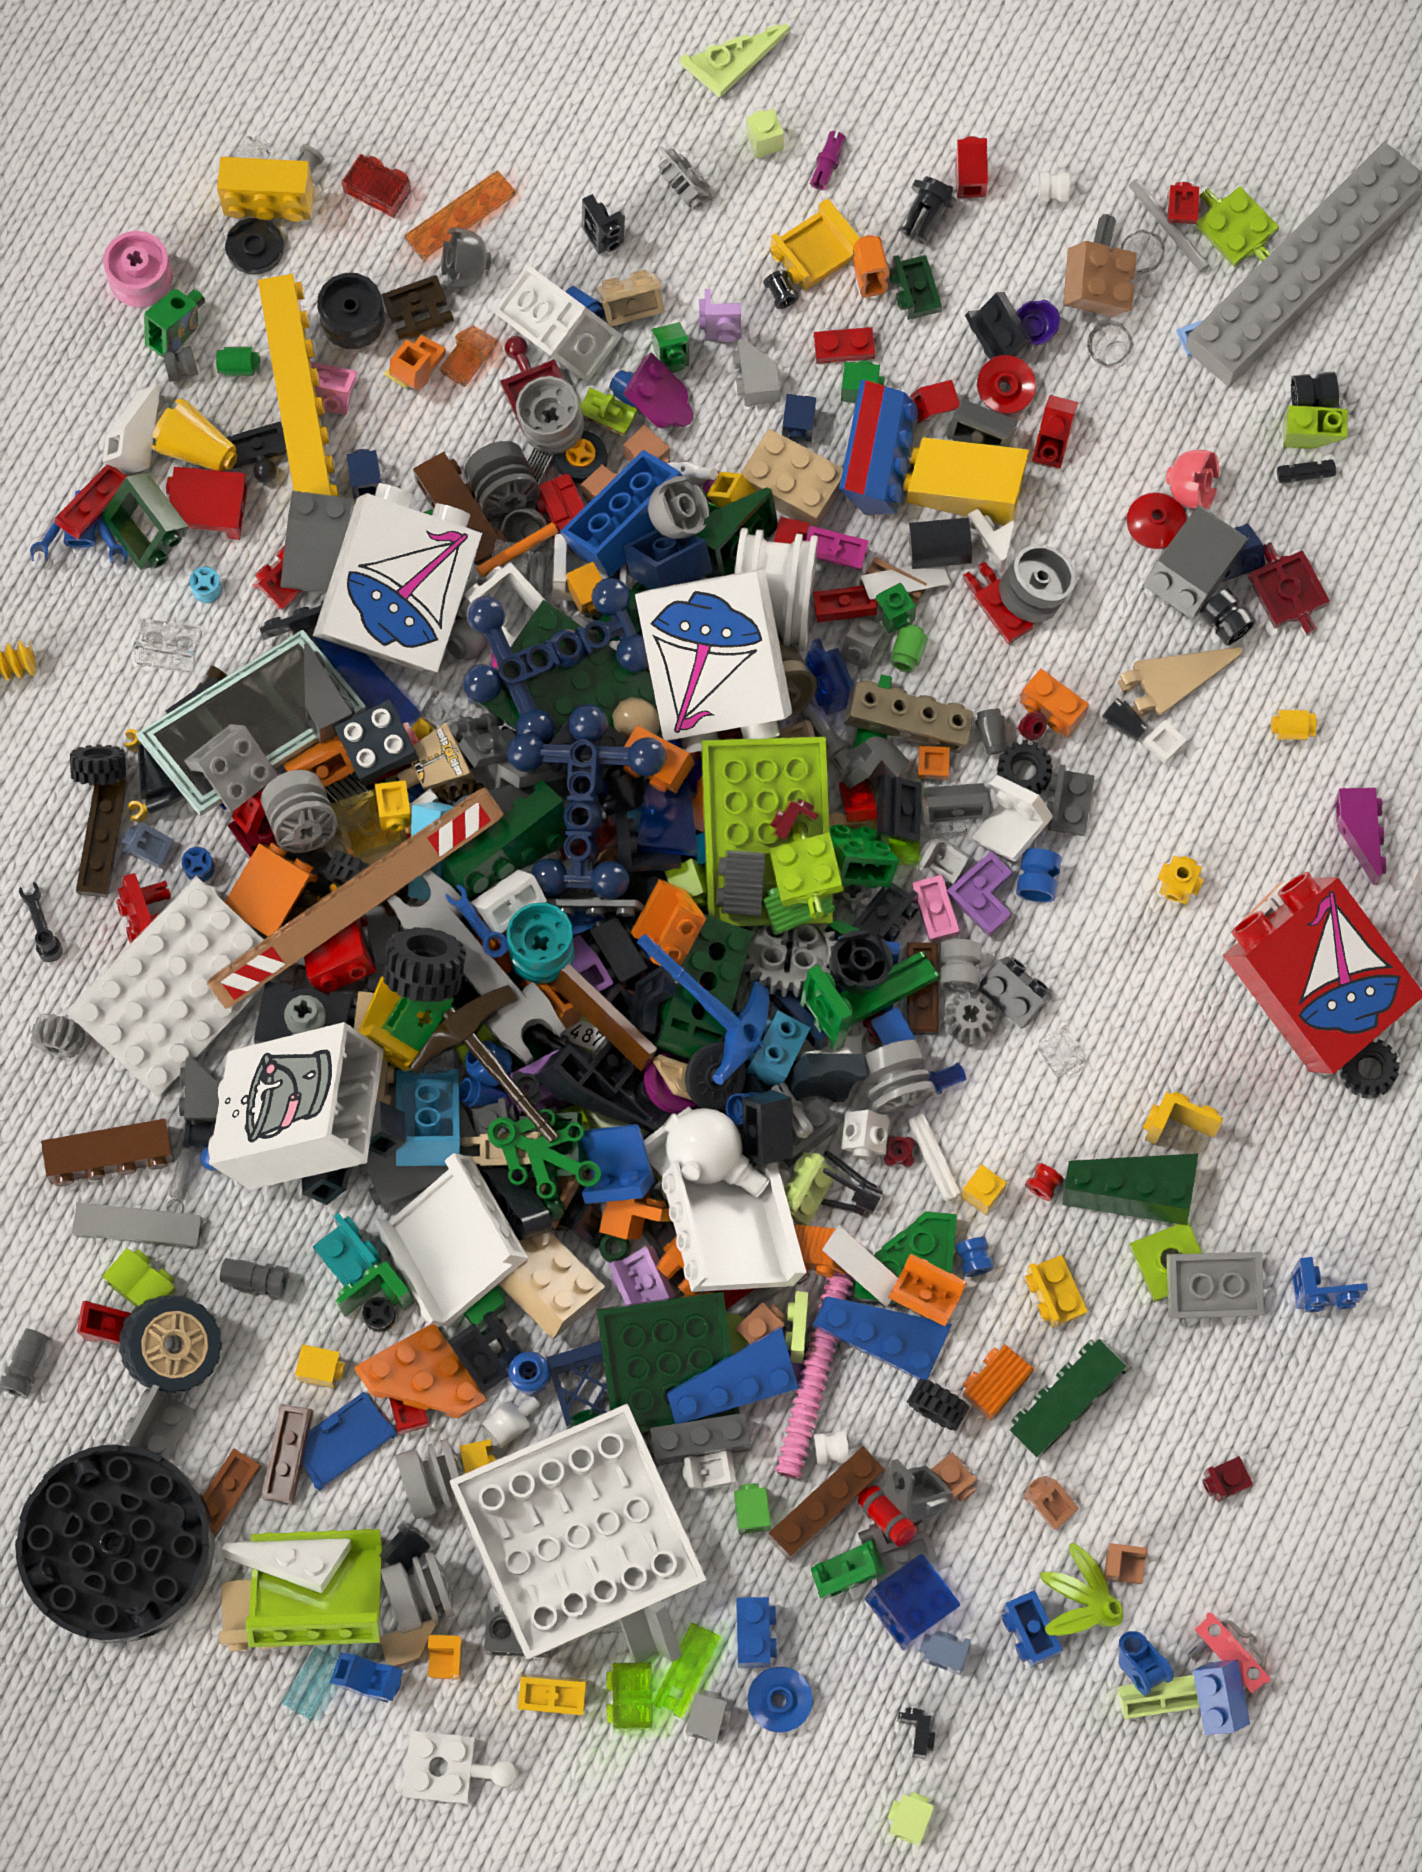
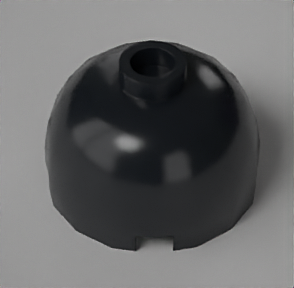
M853 930L843 934L833 946L829 957V970L835 983L843 990L853 994H868L877 990L888 978L893 965L892 952L887 943L882 938L878 940L876 937L871 936L872 932L866 930Z

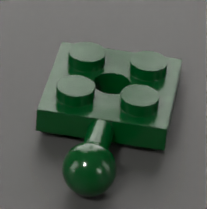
M580 1112L555 1114L556 1123L553 1126L555 1131L565 1129L568 1124L573 1122L579 1123L583 1127L582 1113ZM543 1114V1117L550 1123L552 1121L551 1114ZM519 1116V1121H520V1120H523V1119H526V1118H528V1117H527V1116ZM572 1127L569 1130L571 1138H577L580 1135L578 1127ZM535 1128V1129H532V1130L527 1131V1132H539V1131H537V1128ZM567 1141L557 1146L556 1152L579 1163L583 1162L582 1141ZM544 1160L549 1179L556 1186V1194L551 1199H544L542 1203L550 1213L551 1221L556 1222L565 1214V1205L558 1198V1178L576 1177V1175ZM520 1165L527 1171L528 1180H536L531 1165ZM546 1184V1195H549L552 1192V1186Z

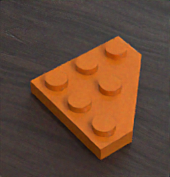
M430 1324L357 1364L354 1369L372 1396L383 1399L390 1397L403 1401L405 1405L423 1410H428L429 1408L445 1412L446 1416L457 1419L482 1406L487 1400L435 1324Z

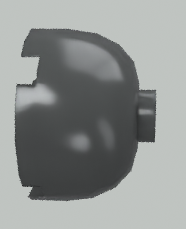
M451 227L447 234L452 235L450 242L444 241L442 249L441 273L442 275H448V280L443 281V283L449 287H469L482 278L485 270L490 269L491 253L487 252L485 242L475 232L464 228Z

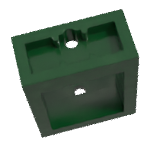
M148 472L126 477L101 514V518L140 570L163 566L168 561V555L172 549L181 542V536L188 527ZM138 505L142 507L159 530L151 543H149L131 518Z

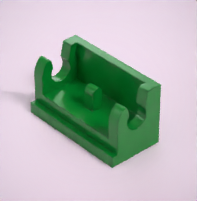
M870 1540L831 1559L820 1562L811 1568L820 1598H832L887 1573L874 1540Z

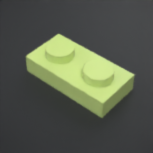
M796 1291L795 1303H788L787 1321L793 1322V1332L786 1331L785 1342L788 1351H791L790 1360L793 1363H803L808 1292Z

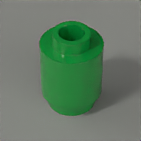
M253 346L224 347V350H217V373H224L225 376H254L255 370H260V353L255 352Z

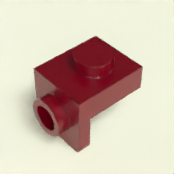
M799 798L797 802L789 801L784 811L778 809L772 819L770 826L774 830L771 835L780 840H785L798 814L812 822L816 821L818 814L813 812L815 807Z

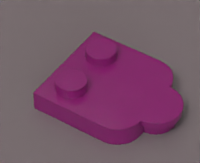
M652 352L646 355L623 394L658 428L665 429L670 425L675 427L689 425L693 421V411L687 402L688 392L686 387Z

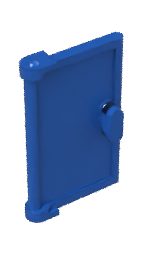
M364 1391L309 1431L302 1465L311 1476L310 1479L314 1483V1487L320 1492L329 1482L386 1441L398 1436L389 1421L386 1422Z

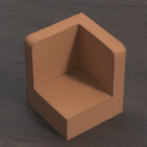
M1109 1543L1106 1553L1105 1580L1142 1584L1148 1548Z

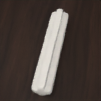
M918 1114L909 1119V1126L944 1201L948 1202L959 1197L960 1191L925 1116Z

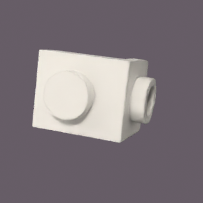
M725 1450L699 1457H684L683 1477L689 1489L707 1490L736 1483L731 1451Z

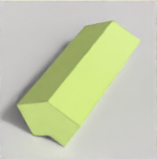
M1193 1675L1176 1677L1169 1683L1162 1682L1151 1688V1693L1145 1696L1137 1690L1134 1684L1118 1687L1120 1706L1124 1719L1200 1708Z

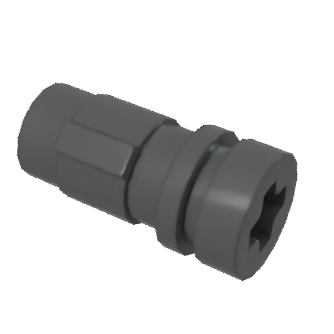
M229 1258L224 1259L220 1271V1282L232 1285L233 1289L251 1293L253 1290H259L262 1295L269 1293L270 1296L277 1298L283 1297L289 1277L288 1267L277 1265L274 1268V1265L269 1263L263 1266L255 1262Z
M26 1328L24 1330L22 1338L19 1340L12 1356V1362L4 1370L6 1376L1 1377V1390L20 1398H28L32 1388L30 1384H34L36 1379L33 1375L35 1370L38 1369L45 1352V1346L49 1339L48 1336L33 1329Z

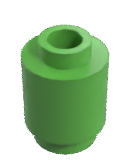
M907 625V627L899 629L891 652V664L893 667L901 671L913 672L915 667L919 666L928 641V637L924 634L922 628L915 625Z

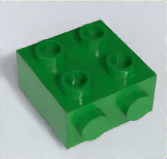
M841 824L829 826V833L832 838L843 886H850L851 884L864 885L868 888L891 886L900 860L882 838L876 835L875 829L867 826L848 828Z

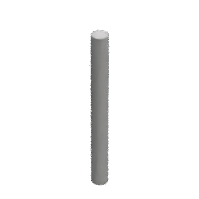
M1134 179L1129 184V188L1200 273L1205 271L1209 264L1176 224L1167 222L1168 215L1142 183L1138 179Z

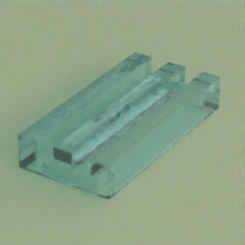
M315 1647L284 1698L282 1705L311 1721L332 1685L330 1681L338 1659ZM317 1658H322L323 1661L297 1704L293 1703L294 1697ZM329 1663L333 1664L331 1671L309 1708L305 1710L303 1707Z

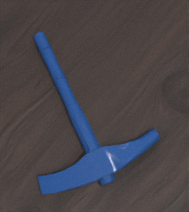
M647 934L642 935L637 943L649 954V957H653L673 976V979H676L702 1004L704 1009L727 1029L722 1062L712 1077L715 1083L723 1084L752 1053H756L764 1045L760 1039L768 1014L769 990L755 981L746 1007L736 1017L721 1001L684 970V967L675 962L659 944L657 945Z

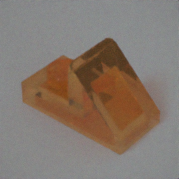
M474 325L457 333L455 336L456 347L440 367V372L463 387L467 386L498 343L496 338Z

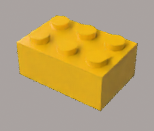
M220 156L217 191L224 215L235 219H241L246 216L258 217L262 220L284 218L293 222L311 220L314 186L308 161Z

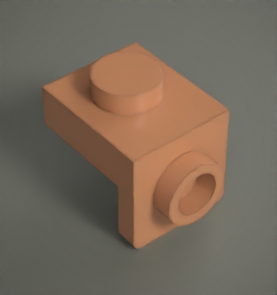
M762 1302L735 1329L750 1344L771 1333L770 1331L781 1326L782 1331L785 1330L787 1327L782 1321L786 1317L774 1304L768 1308Z

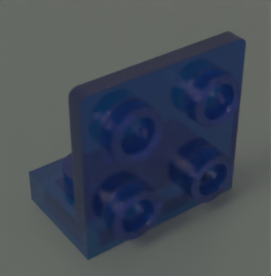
M923 1554L918 1555L877 1584L864 1598L903 1651L911 1646L921 1634L960 1606V1602Z

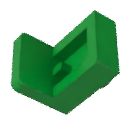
M898 583L876 595V601L884 613L883 625L888 633L895 630L899 631L900 628L913 624L916 605L902 583Z

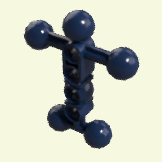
M605 578L596 583L592 590L591 598L594 607L601 614L609 616L610 621L604 623L596 620L588 623L584 629L580 626L576 630H559L552 635L550 640H546L544 644L533 645L514 654L502 630L506 613L501 602L490 596H481L473 600L467 609L468 623L476 632L485 634L498 667L495 669L490 665L479 664L468 669L463 680L464 691L468 697L475 702H491L497 698L502 686L508 687L520 715L516 724L517 735L523 733L534 734L541 739L543 744H548L554 736V721L548 713L536 708L526 682L544 675L551 667L553 670H556L559 666L566 668L575 667L582 662L584 657L589 656L590 653L601 651L610 640L617 637L620 639L616 650L617 661L624 669L637 673L649 668L643 635L636 633L626 610L630 602V593L625 583L619 579ZM588 631H599L603 637L602 642L599 644L592 643L588 639ZM564 641L570 642L574 646V654H563L559 647L560 643ZM534 653H541L547 660L546 666H535L531 656ZM505 665L515 666L519 672L518 677L515 679L506 677L503 673V667Z
M585 704L579 706L571 713L568 722L570 732L578 741L572 745L543 744L536 735L523 733L517 735L509 742L507 757L511 766L521 772L534 771L542 763H568L567 786L571 796H567V800L571 802L567 805L563 817L564 823L569 830L565 831V835L568 838L564 843V852L571 859V870L566 869L559 860L552 858L543 859L536 863L532 868L531 875L535 876L544 896L547 898L556 897L566 888L593 889L594 893L601 899L615 900L621 897L628 889L630 881L625 867L615 861H605L597 865L594 870H589L590 862L596 858L599 851L595 838H599V834L595 832L599 829L603 819L602 811L598 803H601V799L598 796L602 790L603 765L630 766L636 774L649 777L656 775L664 768L667 756L662 743L650 737L638 739L631 747L597 745L594 742L601 739L606 732L608 726L607 717L598 706ZM586 747H590L592 758L588 762L583 763L581 752ZM584 778H588L591 783L590 789L585 794H581L579 784ZM583 809H587L589 813L588 821L580 825L577 821L578 813ZM584 840L587 844V851L584 855L578 856L575 850L576 845L579 841Z

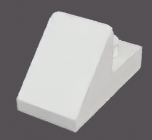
M977 508L968 514L971 533L997 570L1001 572L1005 570L1015 521L1013 520L995 531V526L990 517L987 515L983 516Z

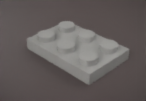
M1262 1252L1166 1254L1168 1318L1264 1316Z

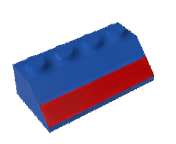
M860 380L839 490L865 515L897 514L898 504L902 499L903 478L908 469L907 457L909 448L913 443L912 431L914 421L918 417V408L916 403L903 391L868 380Z

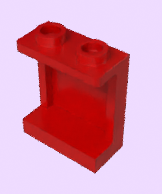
M174 466L173 476L167 478L166 494L169 495L170 503L188 525L187 528L226 532L228 539L240 540L248 491L245 473Z
M365 914L304 956L308 980L318 991L328 994L330 991L333 992L376 972V966L367 953L362 927L368 925Z

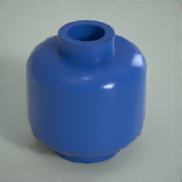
M483 1041L508 1075H510L512 1066L510 1053L491 1041ZM468 1050L465 1056L468 1074L488 1086L498 1085V1081Z
M532 1351L522 1352L514 1357L510 1363L509 1379L516 1390L522 1394H539L549 1385L551 1379L549 1364L539 1353Z

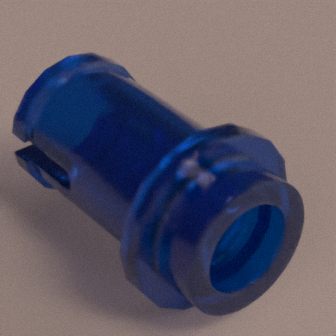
M959 1062L938 1072H929L930 1078L928 1081L934 1084L935 1093L938 1095L942 1094L943 1089L966 1081L964 1069L960 1066Z

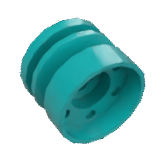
M543 902L526 905L511 917L507 927V942L510 963L515 972L524 980L536 984L551 983L557 980L561 969L568 964L572 965L574 960L572 924L566 913L557 906Z

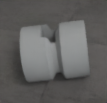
M950 939L942 942L940 961L945 966L941 967L939 986L942 989L953 992H967L979 989L980 972L976 965L980 964L981 944L968 939Z

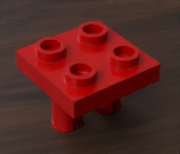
M135 873L123 876L122 887L118 888L120 899H117L116 903L120 916H126L129 927H126V933L130 944L160 914L150 915L147 905L171 899L169 888L166 889L168 885L165 880L140 888Z

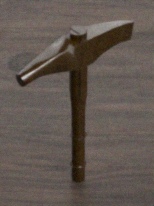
M506 985L494 989L458 1010L454 1007L446 1010L442 1016L445 1021L428 1038L408 1068L418 1075L428 1063L444 1052L466 1045L548 1143L552 1144L560 1137L508 1075L495 1055L477 1035L483 1024L495 1012L518 1001L511 987Z

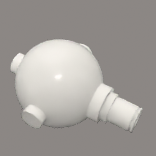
M701 1108L689 1111L681 1117L673 1113L664 1124L663 1129L668 1132L666 1141L668 1160L671 1165L674 1162H679L682 1177L685 1180L703 1185L724 1180L730 1185L733 1183L737 1186L740 1185L756 1198L768 1185L769 1179L752 1167L753 1165L748 1163L749 1159L742 1154L740 1132L735 1123L722 1112Z

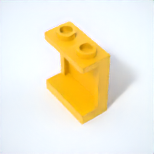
M829 198L819 203L816 214L780 237L777 233L773 234L769 250L777 263L782 262L787 268L786 271L790 280L795 285L799 284L806 291L851 262L855 256L854 244L860 237Z

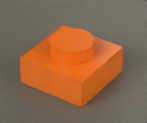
M919 746L918 779L948 780L950 747Z

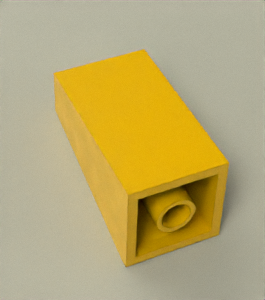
M922 437L920 447L913 448L910 464L915 465L913 473H907L903 486V491L908 492L907 503L968 517L969 513L978 508L982 515L989 516L994 524L1005 526L1013 521L1025 476L1029 450Z

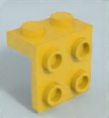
M1166 1092L1160 1106L1153 1104L1143 1126V1129L1148 1131L1144 1140L1156 1145L1168 1118L1210 1137H1215L1223 1118L1218 1115L1219 1112L1210 1106L1202 1105L1200 1107L1191 1103L1190 1099L1181 1093L1173 1092L1171 1094Z

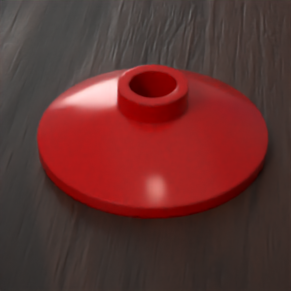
M1010 355L997 356L989 360L981 368L977 378V391L980 399L989 409L1001 414H1013L1023 410L1033 399L1036 391V379L1029 365L1020 358ZM1007 383L1010 386V391L1003 392L1000 389V384Z
M1157 492L1148 493L1137 498L1130 506L1126 520L1127 528L1132 538L1140 545L1151 549L1167 548L1187 521L1185 511L1179 502L1170 495ZM1154 513H1159L1163 516V518L1161 520H1156L1152 517V515Z

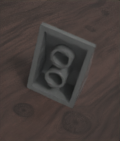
M292 490L287 521L281 588L327 593L353 513L354 505L352 498Z
M1198 505L1158 559L1143 586L1193 619L1211 599L1249 538L1201 505Z

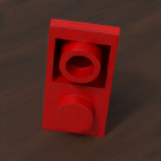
M969 136L964 139H957L955 158L957 198L986 197L988 186L987 138Z
M1049 395L1033 454V462L1061 469L1078 406L1077 401Z

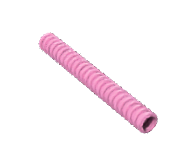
M834 1273L832 1278L826 1277L827 1285L823 1286L825 1294L821 1295L820 1300L823 1301L827 1296L846 1300L851 1295L848 1290L853 1287L851 1279L854 1278L848 1273ZM813 1327L815 1332L810 1334L812 1341L808 1342L810 1350L805 1353L807 1360L803 1361L802 1364L805 1367L800 1372L802 1379L798 1380L797 1383L800 1386L795 1391L797 1398L793 1399L792 1402L795 1407L790 1409L792 1417L788 1418L787 1421L790 1425L785 1428L787 1437L782 1439V1442L785 1443L784 1446L780 1447L782 1455L777 1458V1461L780 1463L774 1469L779 1475L792 1479H799L803 1476L801 1468H805L806 1465L803 1460L808 1457L806 1449H810L811 1446L808 1441L813 1439L811 1430H815L816 1427L813 1422L818 1420L816 1411H819L821 1408L818 1403L823 1401L821 1392H824L826 1389L824 1383L828 1382L826 1373L831 1371L829 1364L833 1363L831 1354H835L836 1349L834 1345L838 1344L837 1338Z

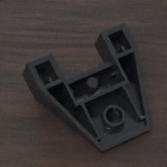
M618 983L601 995L631 1023L634 997ZM606 1037L587 1061L569 1044L551 1055L535 1075L556 1098L629 1125L637 1124L640 1129L651 1133L661 1128L672 1115V1113L662 1111L653 1104L648 1096L644 1084L645 1069L641 1072ZM657 1048L652 1059L666 1051Z

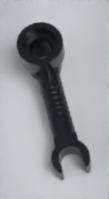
M33 882L35 888L33 894L25 895L21 887L19 888V894L22 901L28 905L37 932L35 935L36 951L40 959L44 962H54L61 957L63 948L59 939L48 929L39 901L41 892L38 885Z

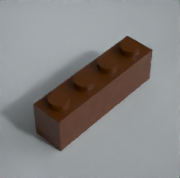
M443 451L413 468L415 481L433 509L435 504L439 503L463 510L470 514L467 528L482 533L474 565H481L505 550L504 546L507 545L505 537L499 529L494 531L490 524L492 520L486 518L475 501V493L470 487L469 482L464 484L459 476L462 472L454 458L449 460Z
M165 1118L41 1140L46 1177L51 1184L55 1183L56 1186H68L73 1184L74 1180L86 1178L88 1181L101 1180L105 1178V1174L118 1172V1175H129L135 1173L136 1169L149 1167L151 1170L162 1169L168 1166L167 1163L175 1162L170 1127Z
M862 1446L768 1533V1539L791 1562L858 1500L859 1495L865 1489L874 1486L884 1476L885 1469Z

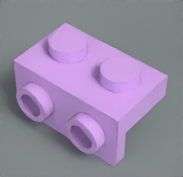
M705 289V299H699L700 330H705L706 340H718L723 343H729L741 339V303L711 304V289Z
M645 1246L624 1260L609 1263L612 1280L621 1292L624 1305L676 1297L668 1278L656 1267L660 1260L653 1246Z

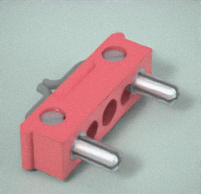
M1207 1613L1206 1619L1194 1629L1200 1637L1184 1650L1185 1654L1187 1655L1204 1640L1188 1656L1192 1659L1208 1645L1222 1661L1238 1659L1244 1690L1247 1688L1253 1694L1264 1683L1269 1684L1270 1677L1263 1670L1266 1659L1254 1645L1256 1637L1251 1632L1243 1633L1232 1620L1226 1619L1220 1622L1213 1613ZM1225 1624H1229L1241 1637H1250L1249 1646L1261 1659L1260 1665L1224 1627Z

